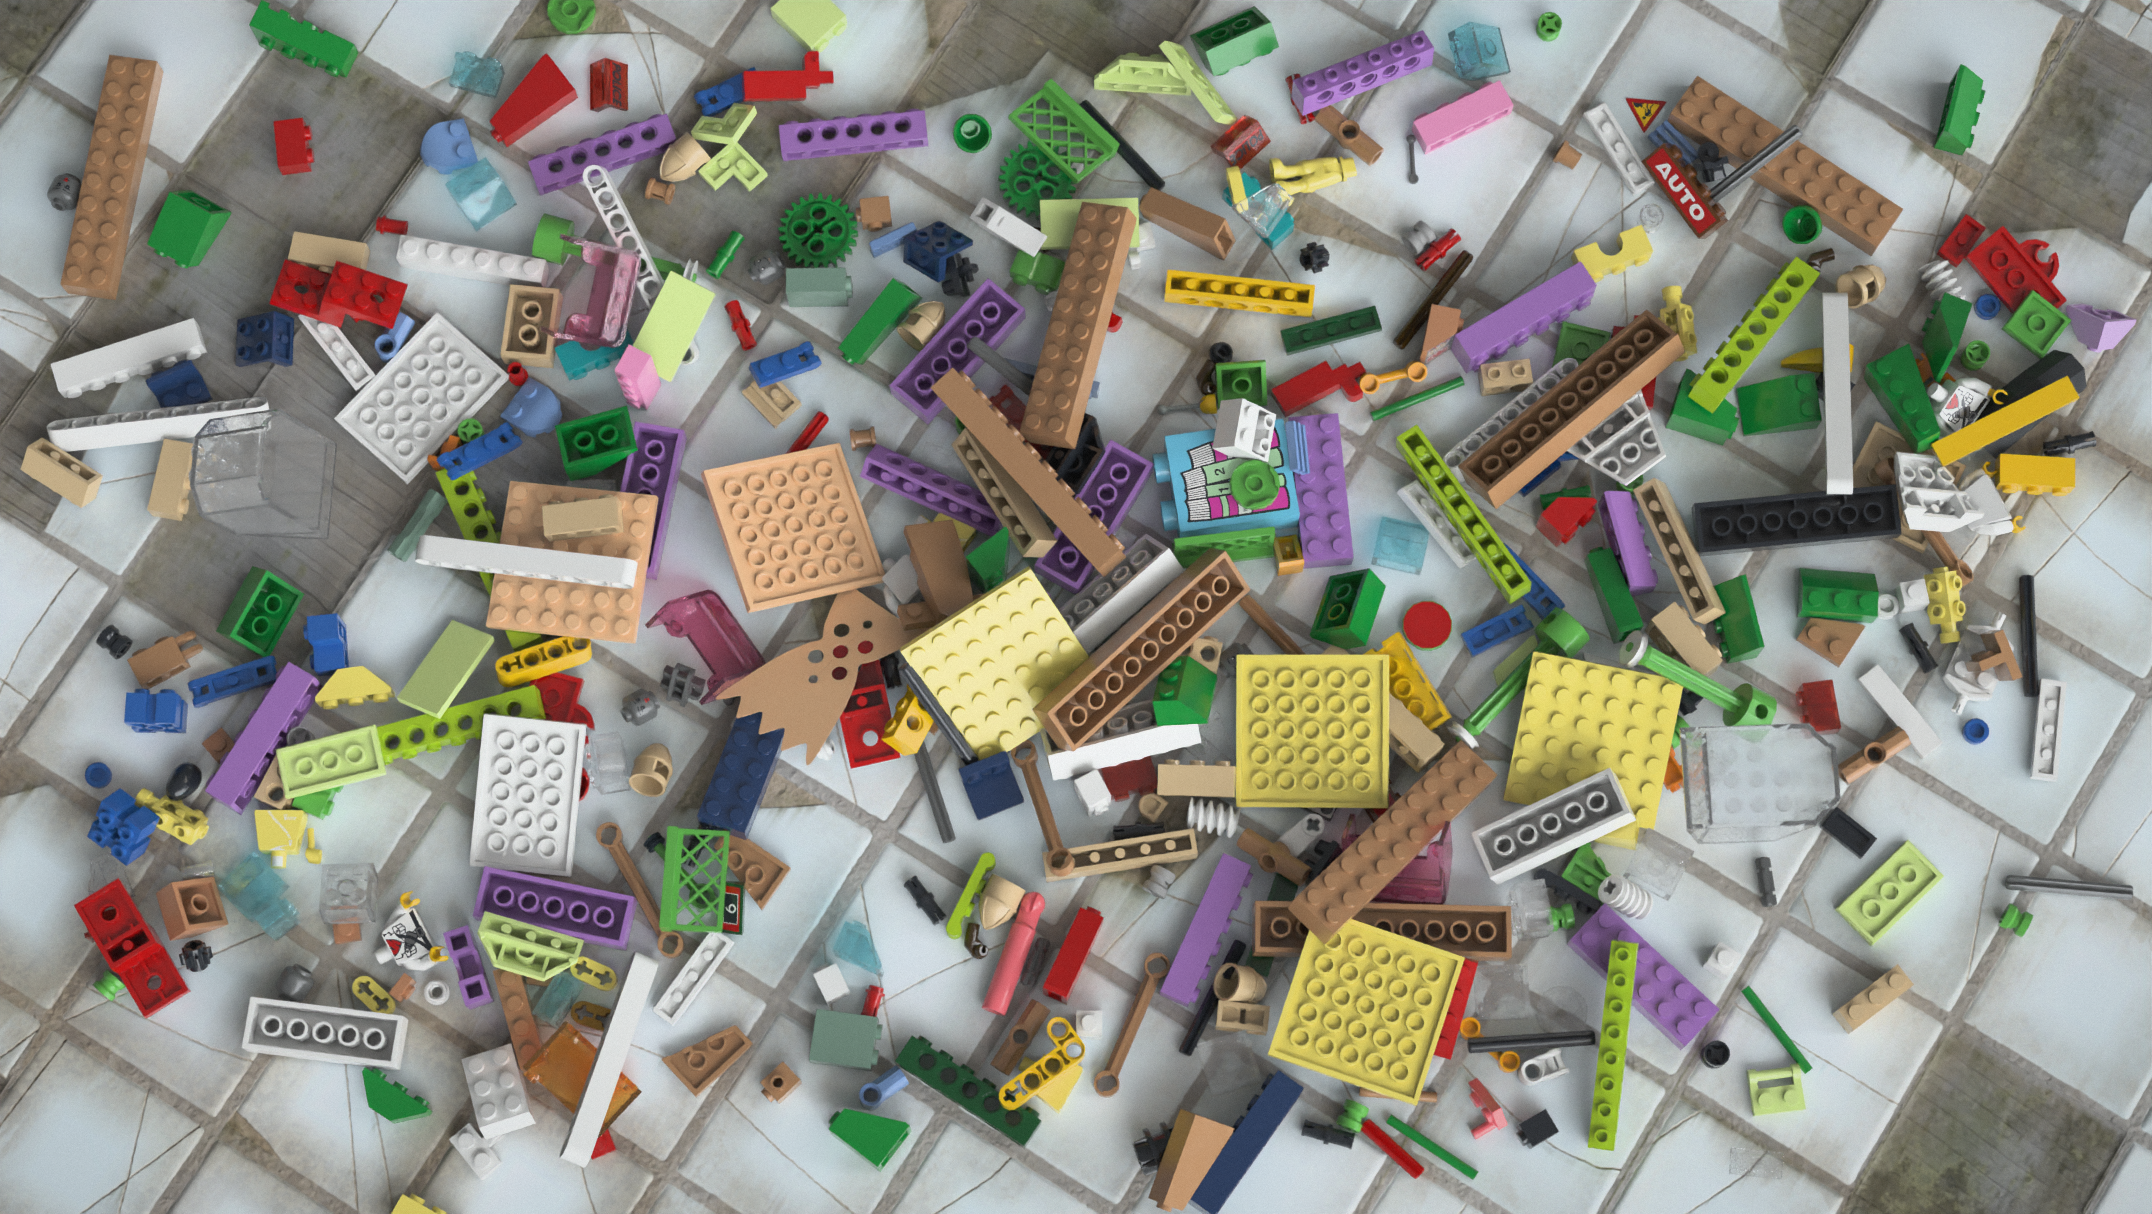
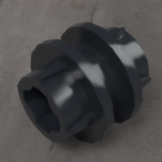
M1164 1121L1159 1123L1160 1133L1151 1136L1148 1128L1142 1130L1144 1137L1132 1143L1144 1175L1158 1172L1174 1127H1167Z

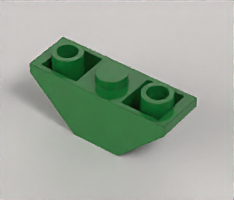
M366 1067L363 1069L362 1074L368 1107L387 1120L396 1124L427 1117L432 1114L433 1111L427 1108L429 1102L418 1095L413 1099L406 1094L408 1088L397 1081L393 1085L384 1080L387 1075L375 1067L372 1071Z

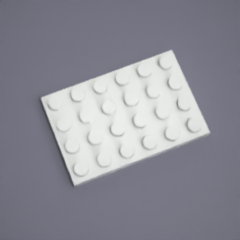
M436 313L334 419L408 485L429 463L427 460L428 455L435 456L442 449L443 443L448 442L449 436H454L458 432L459 424L465 419L472 418L509 379V375L439 313Z
M484 714L469 866H487L496 869L572 876L587 724Z

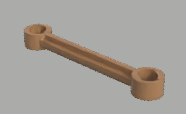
M1886 456L1875 464V471L1885 484H1896L1894 458ZM1921 530L1945 567H1948L1949 571H1956L1957 576L1962 580V587L1974 580L1971 568L1966 562L1958 559L1940 531Z
M1026 740L1011 749V756L1016 766L1022 769L1049 851L1046 858L1048 867L1052 874L1063 877L1072 872L1074 860L1070 851L1063 847L1036 766L1038 760L1036 747L1030 740ZM1025 748L1031 749L1030 754L1025 757V760L1016 758L1020 750ZM1058 856L1067 857L1066 862L1061 865L1062 868L1052 866L1053 860Z
M603 823L597 829V841L603 848L610 851L659 938L657 946L661 954L666 958H677L684 950L682 937L674 931H661L659 927L660 909L622 843L623 833L615 823ZM607 828L616 829V838L613 840V844H604L601 841L602 831ZM670 936L678 938V946L674 950L675 953L672 954L665 953L662 950L663 940Z
M1152 953L1146 958L1144 963L1146 974L1105 1070L1098 1073L1094 1079V1089L1103 1098H1110L1118 1092L1120 1085L1118 1076L1159 980L1165 978L1169 973V959L1162 953ZM1154 958H1161L1166 964V969L1164 968L1160 973L1154 972V974H1151L1148 971V962H1151ZM1106 1075L1113 1077L1116 1087L1109 1091H1103V1093L1099 1091L1097 1080Z

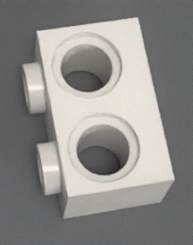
M1097 769L1074 780V791L1088 817L1093 814L1097 817L1109 810L1111 794Z

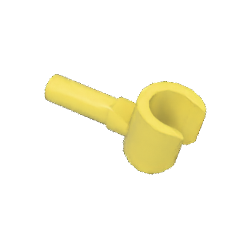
M309 828L307 829L308 848L306 849L305 856L309 863L320 864L322 850L315 849L314 829Z

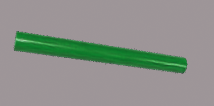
M1459 376L1371 411L1370 416L1373 421H1376L1465 385L1462 376Z
M1747 986L1741 991L1793 1060L1799 1064L1803 1073L1806 1074L1813 1069L1751 987Z
M1392 1114L1386 1121L1388 1125L1470 1179L1474 1180L1479 1171Z

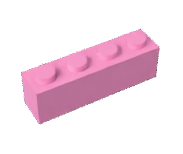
M1500 80L1495 83L1487 82L1472 94L1471 92L1464 93L1457 101L1451 104L1449 102L1443 103L1436 108V111L1417 116L1415 121H1413L1412 132L1426 155L1511 114L1513 103Z
M628 345L614 371L623 395L627 400L626 403L636 409L642 407L648 410L661 386V382L651 355Z

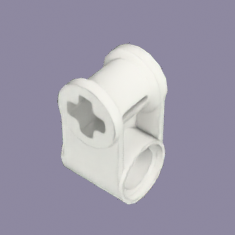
M1309 814L1287 830L1277 841L1287 845L1290 854L1297 858L1322 835L1325 827L1324 820L1318 814ZM1309 821L1312 824L1318 823L1317 832L1315 830H1307Z
M1561 1047L1524 1062L1517 1073L1520 1082L1531 1086L1569 1073L1570 1070L1565 1067L1560 1054L1562 1052ZM1527 1066L1535 1068L1537 1071L1536 1078L1531 1079L1525 1074Z

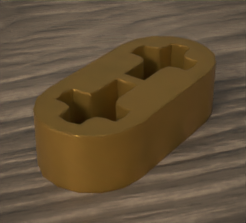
M579 1001L572 1006L571 1017L579 1025L603 1032L605 1029L603 1027L604 1024L596 1019L598 1016L606 1018L610 1014L611 1009L587 1001ZM585 1006L586 1011L593 1014V1017L584 1016L582 1020H579L580 1016L576 1011L582 1010Z

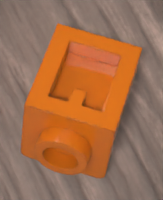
M450 435L448 442H444L442 445L441 454L451 452L463 446L460 438ZM428 455L427 460L432 469L440 471L445 468L441 467L436 461L437 456Z

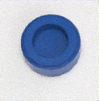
M1992 294L1981 295L1974 305L1976 315L1984 320L1996 317L2001 308L2000 301Z
M1971 719L1963 726V738L1972 745L1981 744L1989 735V727L1981 719Z
M96 762L89 765L86 769L85 780L93 788L101 789L111 782L112 772L104 763Z

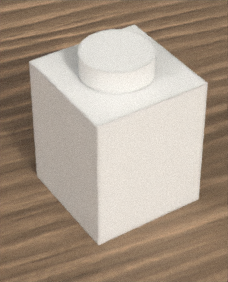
M1925 579L1901 582L1894 589L1895 597L1899 602V614L1924 610L1930 603Z
M1719 942L1702 967L1725 981L1742 955Z
M828 962L816 969L817 972L813 975L828 1005L851 994L837 963L831 965Z
M1076 1010V1033L1081 1040H1102V1011Z

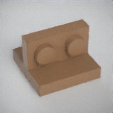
M1990 630L1980 634L1986 652L1983 650L1970 655L1972 660L1965 662L1968 672H1979L1993 667L1999 681H2014L2021 678L2022 674L2004 630Z

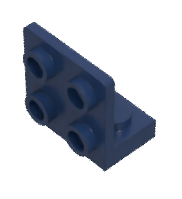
M937 221L905 237L903 262L939 283L945 280L946 259L972 246L973 240L946 223Z
M271 311L238 319L235 365L244 367L269 361L283 367L293 366L294 318Z
M191 360L179 361L173 365V368L166 371H157L149 379L145 380L147 386L156 396L161 408L202 404L213 400L202 374Z
M1006 750L958 769L959 776L977 820L985 819L1024 803V798L1011 769Z

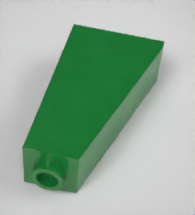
M892 278L838 347L843 352L841 356L852 365L855 362L863 365L904 320L909 311L921 301L922 297L904 282Z
M1597 547L1590 550L1584 562L1612 642L1616 644L1625 641L1633 631H1641L1644 625L1611 547L1607 549Z

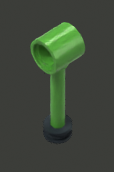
M656 832L648 837L643 846L647 847L650 853L656 851L665 862L666 847L663 845L665 838L659 832ZM681 866V871L688 877V872ZM681 875L680 880H681V881H684L685 879H684L683 876ZM693 878L690 880L698 890L706 885L704 883L697 884ZM687 883L685 886L690 890V899L697 892ZM711 886L703 892L710 894L708 900L710 903L717 899V895ZM697 898L691 903L700 913L708 907L706 903H697Z

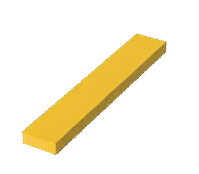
M2066 376L1932 443L1931 447L1940 464L1944 467L2078 400L2080 397L2069 377Z

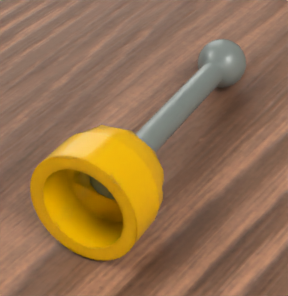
M1215 394L1203 396L1200 402L1196 404L1169 407L1159 405L1157 412L1163 415L1169 411L1199 408L1205 414H1217Z

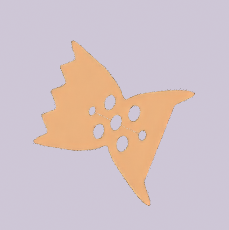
M853 589L837 593L824 624L822 639L806 643L774 658L728 687L716 697V700L741 696L736 718L762 712L758 733L764 734L779 728H785L781 750L784 751L806 743V765H809L819 753L844 711L856 683L858 667L861 664L876 661L899 650L902 646L932 627L904 631L900 619L858 590ZM871 621L872 627L866 629L863 627V623ZM839 624H846L850 629L849 633L844 637H838L834 634V628ZM862 641L872 642L873 650L870 653L862 654L858 651V645ZM844 645L849 650L847 656L841 659L834 657V648ZM820 650L824 655L822 661L811 663L808 660V655L811 651ZM844 667L847 670V676L842 680H836L832 677L833 669ZM812 675H816L818 677V681L816 683H810L809 677Z

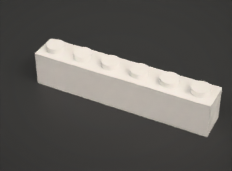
M401 235L396 256L397 261L403 268L507 286L513 284L546 288L550 270L545 259Z
M192 318L52 363L51 367L58 391L64 398H76L82 395V392L88 390H101L106 387V384L113 382L122 383L137 374L147 375L152 373L153 369L162 366L165 368L172 367L178 361L199 358L207 350L200 327L195 319Z

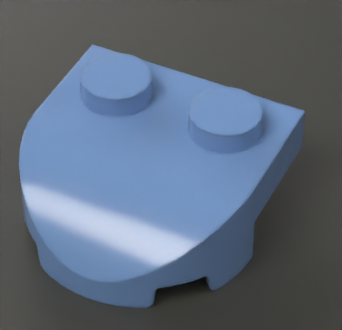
M464 118L437 123L426 132L420 145V155L427 167L430 165L438 170L440 174L449 175L456 169L477 166L478 159Z
M529 377L500 417L520 429L525 435L536 437L537 434L543 432L550 433L555 429V425L559 424L562 418L560 410L561 401L548 387Z

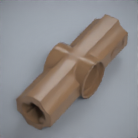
M1332 105L1322 108L1315 117V121L1334 136L1342 148L1352 151L1367 165L1374 164L1383 153L1384 149L1360 130L1357 122L1348 120ZM1352 132L1355 136L1347 138L1343 134Z
M1900 726L1894 728L1835 766L1837 774L1843 782L1849 785L1911 745L1909 736ZM1869 750L1876 751L1879 755V760H1871L1867 752Z
M1250 828L1245 829L1237 841L1236 846L1256 858L1262 870L1267 873L1276 871L1300 887L1306 882L1308 875L1312 871L1308 865L1290 854L1287 845L1280 841L1272 843Z
M1032 999L1015 1026L1010 1030L1008 1037L990 1065L1009 1076L1026 1049L1031 1045L1033 1038L1051 1010ZM1023 1031L1027 1034L1028 1039L1025 1043L1018 1044L1013 1039L1014 1034Z

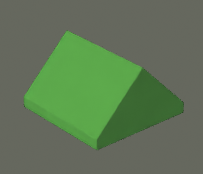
M1265 360L1216 363L1215 383L1218 409L1223 400L1241 398L1258 406H1267Z

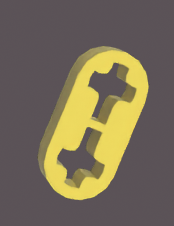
M1239 166L1226 168V177L1235 213L1248 210L1247 199Z
M579 957L577 963L570 966L571 973L577 980L601 991H611L617 985V975L611 968L587 957ZM586 962V967L593 972L591 975L586 972L578 975L579 971L576 969V966L583 965ZM597 973L602 976L610 973L609 977L612 979V982L605 983L602 986V981L595 976Z
M360 976L355 979L352 989L356 997L373 1012L393 1014L396 1007L395 1000L381 986L368 976ZM362 982L364 984L371 983L368 986L373 992L371 996L366 992L359 993L361 991L359 985ZM377 997L382 1001L389 1000L387 1002L389 1008L386 1011L384 1009L378 1011L380 1006L375 1001Z

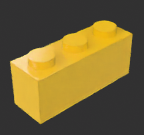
M2000 454L1995 460V470H1997L1995 474L1996 489H2002L2004 493H2016L2019 490L2027 491L2031 495L2052 492L2054 496H2066L2067 493H2070L2075 488V458Z

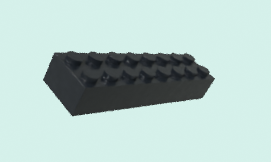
M1896 484L1853 488L1852 494H1826V491L1702 502L1694 503L1692 506L1695 545L1700 557L1898 538L1902 534Z

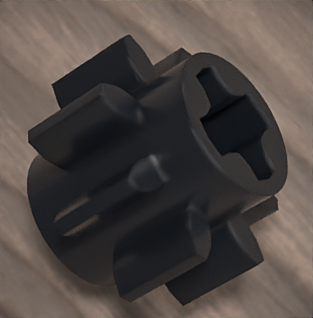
M1316 242L1308 243L1306 248L1300 250L1299 261L1305 268V271L1312 270L1313 274L1322 272V268L1329 266L1330 254L1324 247V244L1317 246Z
M200 940L187 942L181 948L182 953L179 954L181 965H186L187 970L192 972L203 971L210 964V959L213 958L211 946L206 947L205 942Z

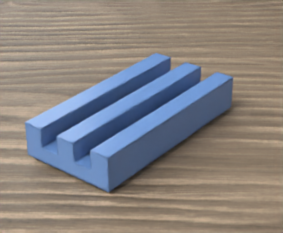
M1667 120L1648 135V139L1657 148L1663 144L1657 137L1658 135L1672 145H1677L1676 141L1691 156L1689 157L1680 148L1683 153L1682 158L1686 164H1691L1698 158L1697 151Z
M910 222L870 241L869 246L873 257L876 258L903 245L905 237L917 231L914 223Z
M1296 421L1285 422L1290 471L1301 475L1309 474L1305 425H1300Z

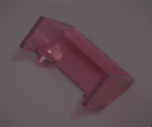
M560 234V239L582 246L581 257L583 261L589 265L596 266L587 313L571 314L565 322L564 330L541 326L540 331L556 338L610 348L619 347L625 340L640 272L641 258L639 254L633 250L604 242Z
M704 590L668 601L645 624L647 628L663 624L671 636L677 638L687 636L714 674L707 680L709 692L699 700L701 705L716 701V697L724 690L766 664L763 656L724 601L712 590Z
M1355 814L1349 815L1341 837L1342 852L1361 836L1357 834ZM1445 821L1439 841L1429 844L1427 856L1417 855L1371 901L1443 905L1449 891L1453 856L1451 821Z

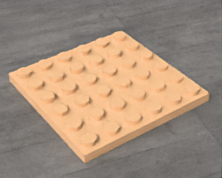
M840 443L704 470L701 473L747 613L884 583L882 578L885 572Z
M510 481L500 544L625 558L638 562L634 588L632 589L495 573L486 626L491 629L636 644L659 498L656 495ZM610 494L614 497L617 496L622 503L624 529L622 533L550 542L544 536L542 506L549 505L552 501L568 503L574 502L576 498L592 500L599 499L601 495Z

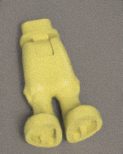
M1342 156L1338 157V159L1335 157H1323L1302 160L1295 165H1283L1279 158L1269 159L1270 177L1272 183H1274V193L1278 203L1287 201L1293 194L1299 192L1312 193L1317 189L1334 185L1340 181L1345 182L1348 177L1357 176L1353 157L1343 159ZM1293 177H1302L1300 180L1297 181H1283Z

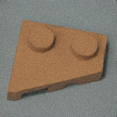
M1810 618L1796 641L1839 668L1866 626L1863 624Z

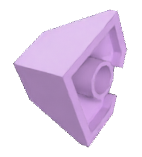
M2071 304L2066 307L2078 342L2087 345V349L2093 352L2113 349L2136 322V319L2111 309H2107V311L2093 309L2092 305Z

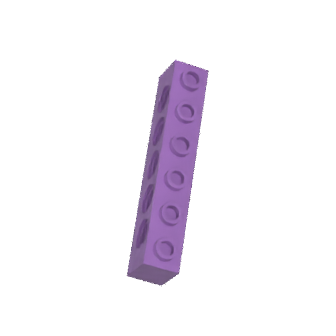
M1421 30L1293 80L1291 98L1302 116L1432 66L1434 46L1425 32Z
M908 109L903 113L886 111L881 113V115L871 116V114H860L854 118L837 116L833 120L825 121L817 118L805 123L788 121L784 125H779L783 161L928 146L925 110L920 111L919 109ZM900 125H905L908 127V129L904 132H899L896 130V128ZM875 128L884 129L881 134L872 133V130ZM851 130L860 132L856 137L847 135ZM829 132L835 134V137L832 139H825L823 137ZM803 135H809L811 137V139L807 142H802L799 140V138Z
M655 114L641 123L632 122L623 129L606 131L600 137L583 139L577 145L560 147L554 153L548 155L539 154L533 160L528 161L541 196L584 181L583 172L588 166H602L610 172L665 153L669 145L676 141V137L668 115ZM647 133L655 134L650 140L643 139ZM624 141L632 142L627 148L620 147ZM601 149L609 150L604 156L597 155ZM578 157L586 158L581 164L574 163ZM555 165L562 166V169L558 172L551 171V168ZM597 169L593 170L590 178L601 175L600 171Z
M876 444L866 456L860 477L967 524L991 537L1003 528L1002 523L980 490L879 444Z

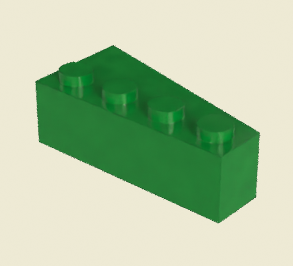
M261 0L249 24L259 42V46L269 51H272V49L280 51L284 57L294 60V58L300 59L308 67L316 68L317 66L325 69L324 71L333 77L340 75L347 78L358 55L355 44L326 30L319 33V29L312 23L305 20L299 23L290 16L289 12L281 9L278 13L269 8L270 3Z
M1907 344L1867 364L1864 380L1914 454H1921L1931 449V444L1939 440L1940 429L1910 344Z

